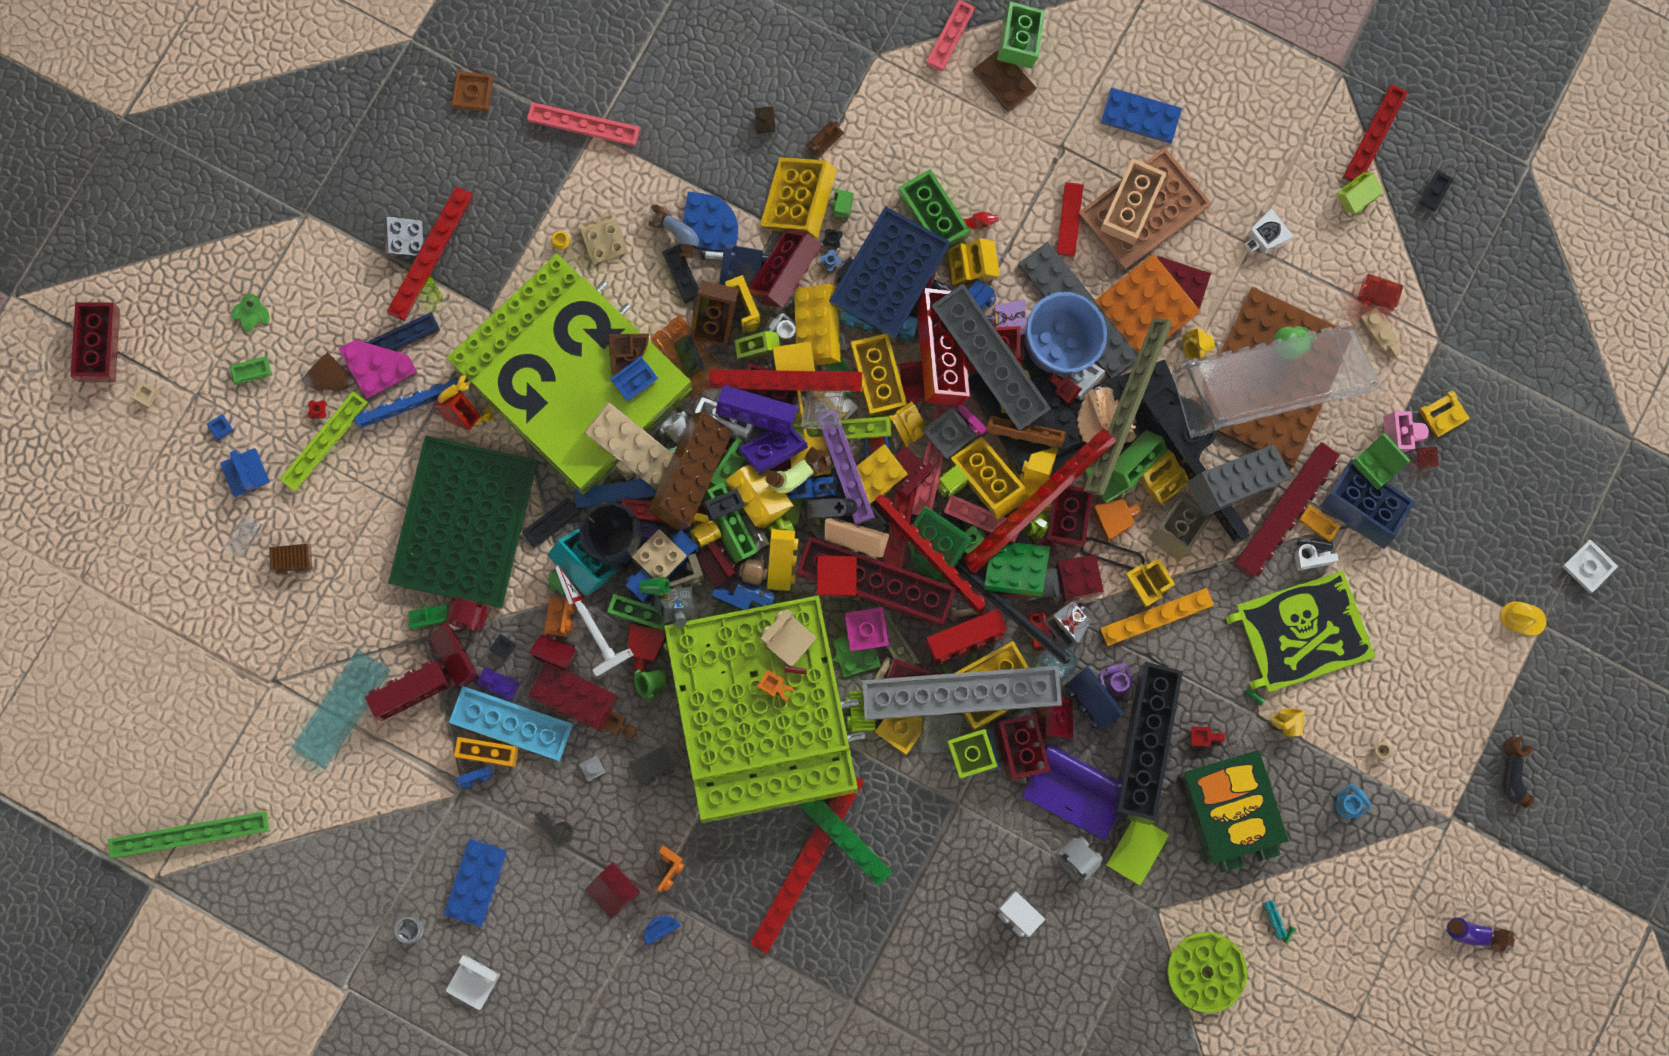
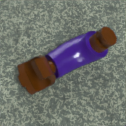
M1460 917L1451 919L1447 924L1448 934L1457 942L1475 946H1490V942H1492L1491 949L1502 953H1508L1511 947H1514L1515 939L1513 938L1514 933L1512 931L1494 927L1493 933L1491 927L1476 925Z

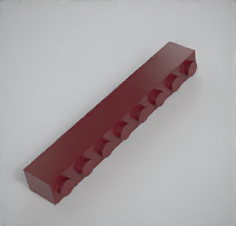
M1323 442L1317 445L1232 565L1250 579L1255 575L1260 576L1265 569L1262 566L1264 562L1272 559L1276 553L1273 551L1276 545L1281 546L1286 539L1284 536L1286 531H1291L1296 525L1295 518L1298 515H1303L1307 509L1305 505L1307 501H1312L1318 493L1316 489L1319 484L1323 486L1329 478L1326 474L1329 470L1333 471L1339 464L1337 459L1340 454Z

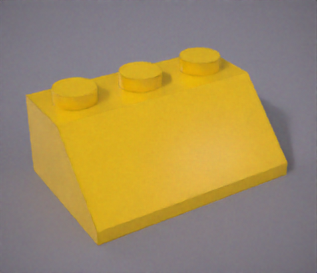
M748 465L726 479V482L732 491L738 489L745 505L743 508L754 525L765 529L791 509L793 504L786 493L775 492L771 489L770 484L766 482V475L770 470L759 476Z

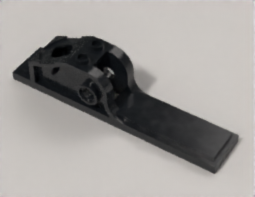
M1166 382L1149 394L1146 388L1138 409L1155 433L1163 438L1167 449L1173 452L1179 466L1185 470L1189 480L1207 471L1199 461L1200 455L1205 448L1213 443L1217 434L1216 424L1211 417L1212 413L1209 408L1204 407L1202 403L1195 399H1189L1179 393L1175 387ZM1232 505L1213 513L1234 544L1249 537L1247 533L1249 529Z

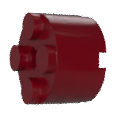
M452 597L446 622L463 629L464 627L481 633L484 629L490 607L483 604L482 606L478 605L477 602Z

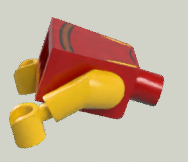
M463 375L459 377L457 385L453 384L439 394L435 403V409L439 411L448 423L471 430L473 426L482 423V420L486 422L493 421L495 412H492L491 407H485L483 414L480 415L464 394L459 392V390L466 391L470 384V381L464 383L466 376Z

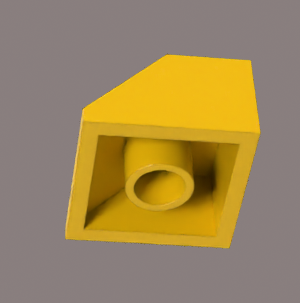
M1054 447L1031 454L1029 462H1024L1022 472L1025 474H1021L1019 481L1026 488L1028 496L1035 493L1050 478L1058 448Z

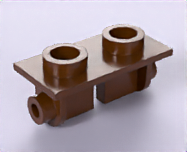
M831 120L805 146L819 158L844 134L839 128L841 125L837 121L833 122Z

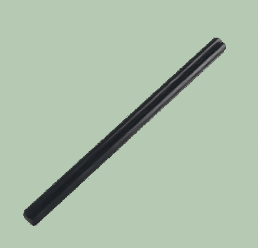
M961 560L958 561L955 569L966 581L1063 665L1070 662L1072 657L997 591L984 590L985 581L976 573L974 574Z

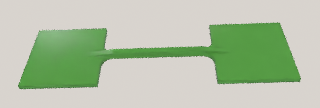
M848 636L833 640L837 655L832 659V662L840 664L844 677L881 667L876 648L850 652Z

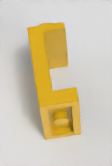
M743 275L726 281L725 286L739 289L738 296H740L748 317L741 319L742 332L752 333L760 327V315Z

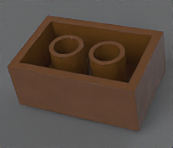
M704 280L701 281L690 333L694 340L727 347L739 292L738 288Z

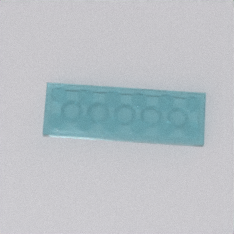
M357 649L291 748L326 769L368 706L365 696L369 695L368 692L377 687L380 688L391 670Z

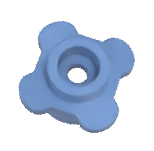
M829 250L825 256L820 257V263H823L826 270L831 272L837 265L840 266L842 264V259L837 257L834 250Z

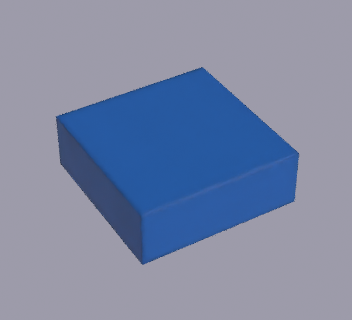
M223 414L206 424L217 441L234 431Z

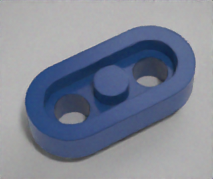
M487 766L459 776L454 781L457 787L461 786V789L473 786L472 782L478 780L485 782L492 779L491 775L494 774L492 766Z

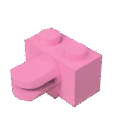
M1412 411L1392 412L1383 416L1385 434L1403 453L1415 449V442L1422 441L1428 437L1429 430L1426 424L1413 423Z

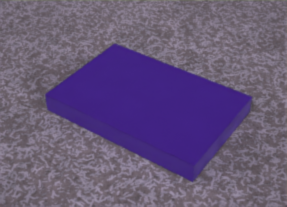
M792 428L789 435L769 430L739 447L738 450L760 476L807 449L808 446Z

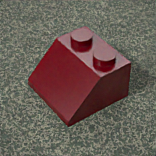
M548 633L546 636L541 634L530 649V655L539 661L548 662L569 672L578 654L577 649H574L575 645L567 641L564 644L558 642L557 637Z
M614 862L603 870L585 889L611 919L640 893L639 889Z

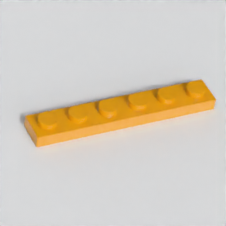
M1204 588L1102 627L1100 632L1106 647L1213 607L1214 604L1208 589Z

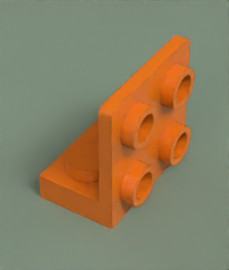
M550 596L544 635L548 633L553 636L568 638V633H572L573 630L571 614H575L576 604L570 605L567 597Z
M664 845L659 850L662 854L660 858L670 865L673 862L675 864L657 888V891L660 893L663 891L667 892L674 883L671 880L675 874L679 875L685 867L682 864L685 860Z

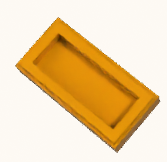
M1310 504L1303 515L1297 520L1327 542L1333 539L1341 527Z

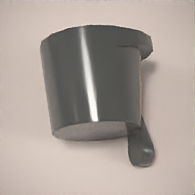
M1056 568L1047 569L1043 597H1056L1057 601H1060ZM1033 596L1024 598V602L1027 603L1043 597Z

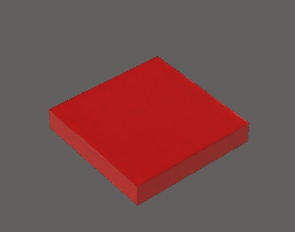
M818 556L817 596H856L857 556Z

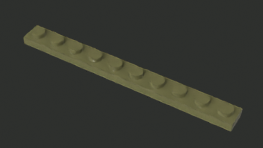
M1152 319L1108 429V432L1116 442L1095 461L1084 491L1089 494L1103 496L1171 328L1172 323L1168 319Z
M804 508L801 509L799 513L814 537L830 544V542L824 540L826 518L805 519ZM854 597L862 610L882 607ZM883 607L889 646H886L892 658L916 665L919 663L918 659Z

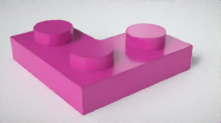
M963 404L956 408L959 411L960 417L965 422L968 420L971 423L969 427L978 436L980 434L985 436L988 433L986 432L987 428Z

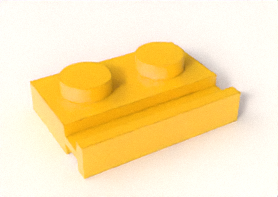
M912 401L896 411L895 415L889 416L904 446L908 447L910 442H915L925 435L922 430L926 426Z

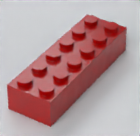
M925 288L916 303L925 402L961 405L970 397L966 354L932 307L934 303L951 291Z

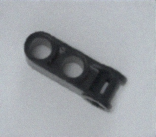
M851 498L804 500L805 519L851 516L857 511V503Z

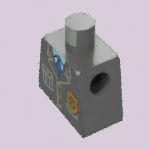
M692 587L671 588L669 593L664 596L655 595L654 606L665 624L675 623L677 627H683L687 621L692 620Z

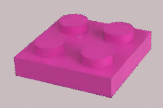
M883 607L845 613L850 652L889 646Z

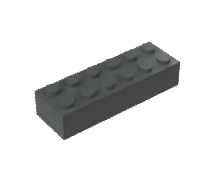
M1273 444L1204 471L1187 481L1204 516H1207L1273 489L1292 477L1279 451Z

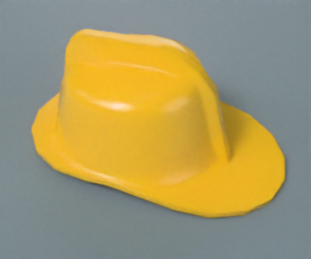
M1513 601L1506 604L1501 611L1502 623L1509 630L1528 636H1535L1544 631L1546 627L1545 614L1536 606Z

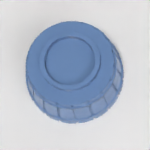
M1057 292L1044 297L1035 305L1026 324L1024 342L1031 360L1039 368L1054 374L1076 373L1092 366L1101 357L1107 342V328L1101 312L1098 311L1099 309L1091 301H1088L1087 298L1079 294L1076 295V293Z

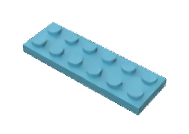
M464 686L461 688L449 720L450 724L559 762L573 724Z

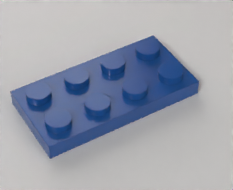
M1111 87L1101 124L1172 144L1182 108Z
M472 839L468 840L444 912L445 916L476 926H483L507 850Z

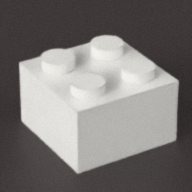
M1016 891L1012 892L997 908L999 912L997 916L1004 923L1010 922L1014 926L1012 930L1019 937H1030L1045 920Z

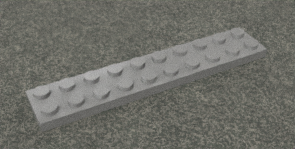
M1058 666L862 680L865 720L1062 706Z

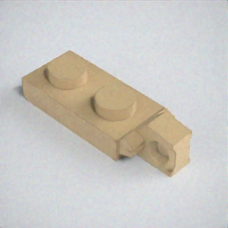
M1377 307L1360 317L1361 322L1379 349H1382L1384 352L1388 351L1392 358L1402 352L1397 345L1399 341Z

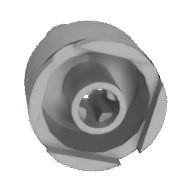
M1073 837L1056 854V857L1061 858L1059 863L1072 877L1078 876L1081 878L1079 881L1085 883L1101 866L1103 858L1099 853L1093 852L1088 847L1089 843L1083 837L1079 839Z

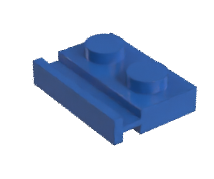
M641 356L610 380L624 399L629 402L656 382L658 377Z

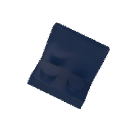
M726 244L723 252L719 284L725 285L726 281L743 275L747 286H750L761 269L763 250Z

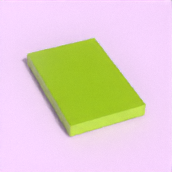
M1131 821L1106 866L1141 886L1169 834L1152 824L1147 825Z

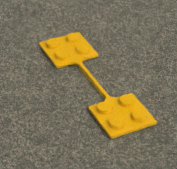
M811 342L773 347L776 370L815 371ZM800 391L797 392L804 430L802 439L807 443L808 448L790 458L791 468L802 459L806 462L804 458L812 446L816 450L821 449L828 453L824 436L809 437L807 434ZM829 467L826 471L818 473L812 468L814 473L809 477L831 474V469Z

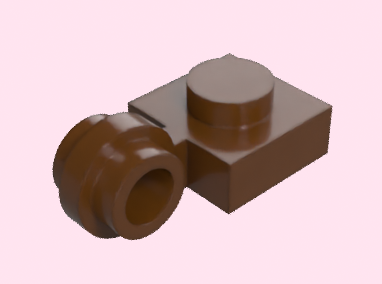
M611 711L603 727L604 730L616 736L623 730V735L632 740L638 735L636 727L630 724L626 727L624 726L627 720L625 717Z

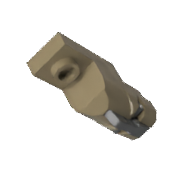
M746 513L741 519L758 550L753 556L756 560L764 561L765 568L769 569L770 543L762 528L756 527Z

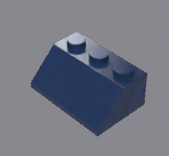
M1086 667L1065 684L1067 687L1065 689L1071 698L1075 697L1081 712L1088 714L1091 718L1089 722L1094 729L1098 728L1101 731L1124 714L1089 667Z

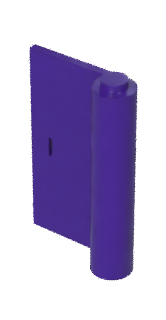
M1048 744L1045 747L1050 771L1032 776L1021 797L1106 841L1117 817L1112 816L1118 781Z

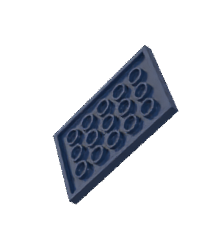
M885 206L829 301L837 308L896 339L923 290L949 249L951 242Z

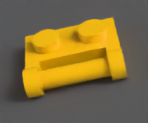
M1452 390L1447 392L1443 398L1427 407L1423 406L1419 409L1421 416L1435 438L1442 436L1470 419L1458 401L1457 395ZM1450 402L1452 405L1450 409L1432 418L1431 413Z

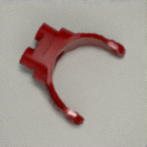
M989 212L974 213L971 218L963 220L969 228L979 230L998 222L999 216L997 214L992 215Z

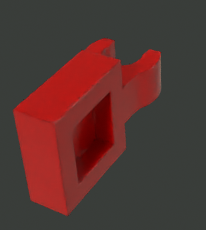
M1052 373L1048 378L1058 387L1055 392L1069 404L1073 402L1082 390L1069 377L1063 379L1058 374Z
M1191 726V747H1211V741H1225V733H1211V727Z

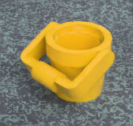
M1194 328L1182 336L1183 354L1192 361L1201 360L1215 347L1214 339L1210 334L1204 333L1203 329Z
M696 513L692 521L694 529L690 531V536L694 543L701 548L721 538V532L715 522L710 521L707 515Z
M1283 708L1272 716L1270 720L1274 727L1282 729L1284 736H1300L1303 734L1305 711L1298 708Z

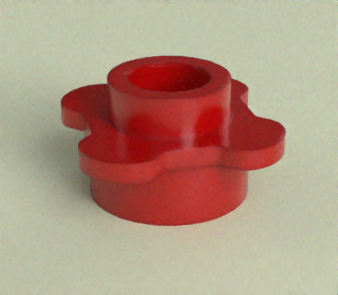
M311 400L308 402L309 412L307 415L310 419H324L327 416L326 401L315 402Z

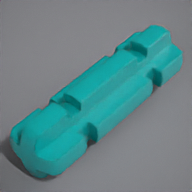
M1273 900L1265 902L1263 905L1265 910L1268 911L1267 915L1272 928L1275 929L1276 938L1286 937L1287 932L1282 927L1283 922L1278 910L1275 909V902Z

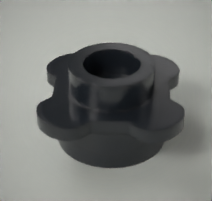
M826 229L825 239L822 241L823 245L826 247L833 246L835 249H838L841 246L840 239L843 237V233L834 229Z

